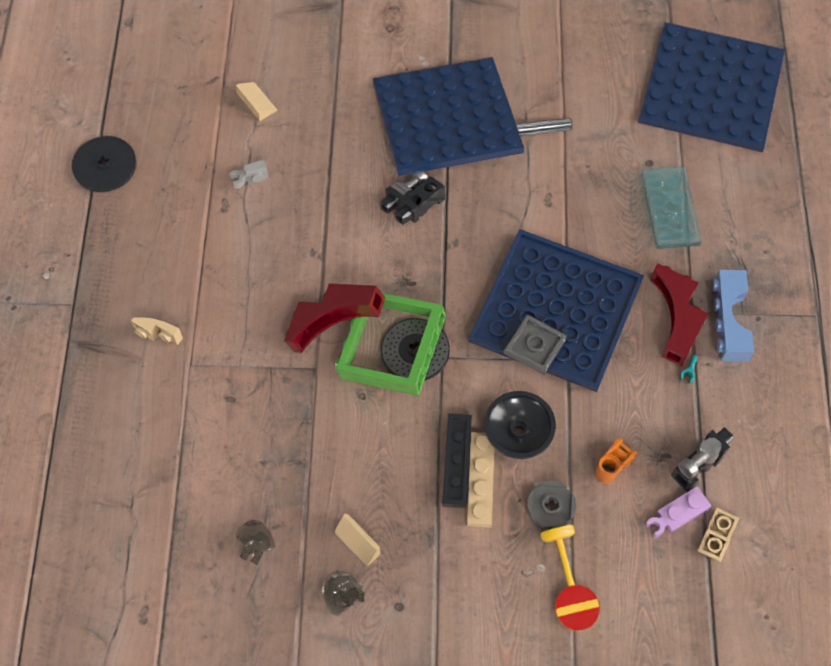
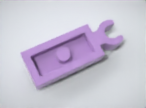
M695 487L657 511L659 518H650L645 526L656 525L658 531L653 534V537L658 538L666 527L672 533L708 511L712 506L700 489Z

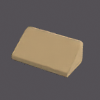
M255 82L236 85L237 94L259 121L277 111L276 107Z
M344 514L335 530V534L368 566L380 555V546L348 514Z

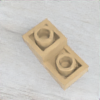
M134 317L131 320L135 328L134 332L143 339L147 337L155 341L159 336L163 341L167 343L171 341L176 345L183 339L179 328L164 321L143 317Z
M716 507L697 551L721 562L739 518Z

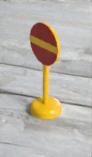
M568 525L544 531L540 535L544 542L557 541L568 587L563 589L557 596L555 613L558 620L566 628L579 631L591 627L597 621L600 613V604L596 594L589 588L582 585H574L562 540L573 536L575 533L574 526Z

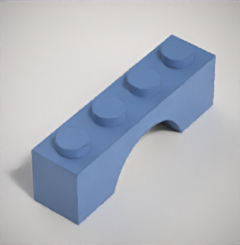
M719 270L716 278L712 280V291L716 292L713 308L718 315L715 321V330L719 332L717 352L721 353V361L749 362L754 353L752 331L742 327L735 320L732 313V306L743 301L748 292L747 270Z

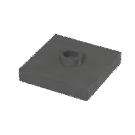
M526 315L504 349V354L545 375L566 341L567 335Z

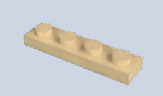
M471 432L467 526L491 528L494 447L488 441L486 433Z

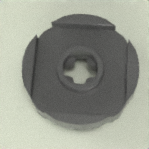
M544 481L540 483L539 486L530 492L527 500V511L531 522L546 530L567 526L576 511V499L573 493L571 494L567 486L557 481ZM549 500H554V504L558 505V508L550 511L545 507V504H548Z

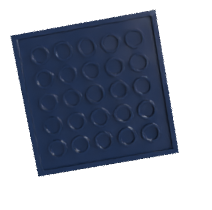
M665 22L638 123L763 152L785 49Z
M493 57L373 78L374 89L398 176L524 153V146Z
M519 229L469 336L468 342L513 359L504 354V349L525 316L529 315L567 335L566 341L546 373L597 392L644 275Z

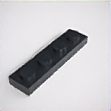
M448 413L442 507H467L472 415Z

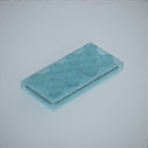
M685 167L643 170L641 177L656 249L700 246L702 240Z

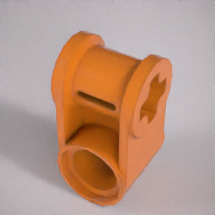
M619 437L599 460L595 469L596 478L602 483H611L634 461L639 452L630 449L623 443V439ZM602 466L610 467L613 472L605 471Z

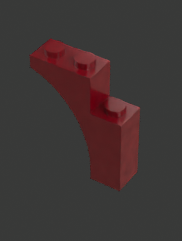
M657 263L650 281L664 296L671 317L670 337L661 357L682 367L709 313L704 312L698 306L689 304L699 282L690 276L673 271L669 266Z
M329 283L323 295L322 303L298 302L284 342L294 352L302 353L314 338L339 322L358 317H379L385 296L374 285Z

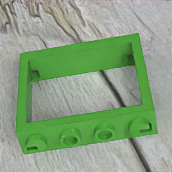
M382 293L385 296L383 308L429 317L409 377L406 378L351 366L368 317H358L351 320V330L343 341V351L336 360L335 368L343 380L419 396L446 318L444 307L440 304Z

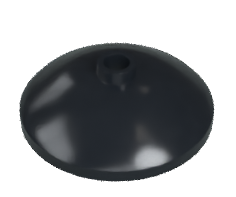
M512 391L499 396L489 406L485 415L484 429L488 441L499 453L514 459H529L541 454L549 447L555 435L556 420L551 407L541 397L526 391ZM520 428L523 430V432L516 433L515 429Z

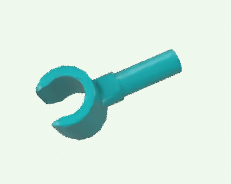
M692 355L687 369L683 370L680 375V381H682L683 375L691 377L689 384H692L694 381L695 373L693 371L698 358L696 355Z

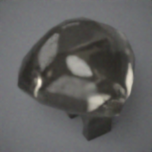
M248 520L236 531V539L245 545L240 554V558L247 561L248 556L253 553L250 562L258 565L263 553L275 548L274 538L270 530L259 520Z
M334 571L326 578L322 590L327 608L331 614L336 616L346 612L356 600L360 603L365 602V592L362 591L363 586L357 579L342 571Z

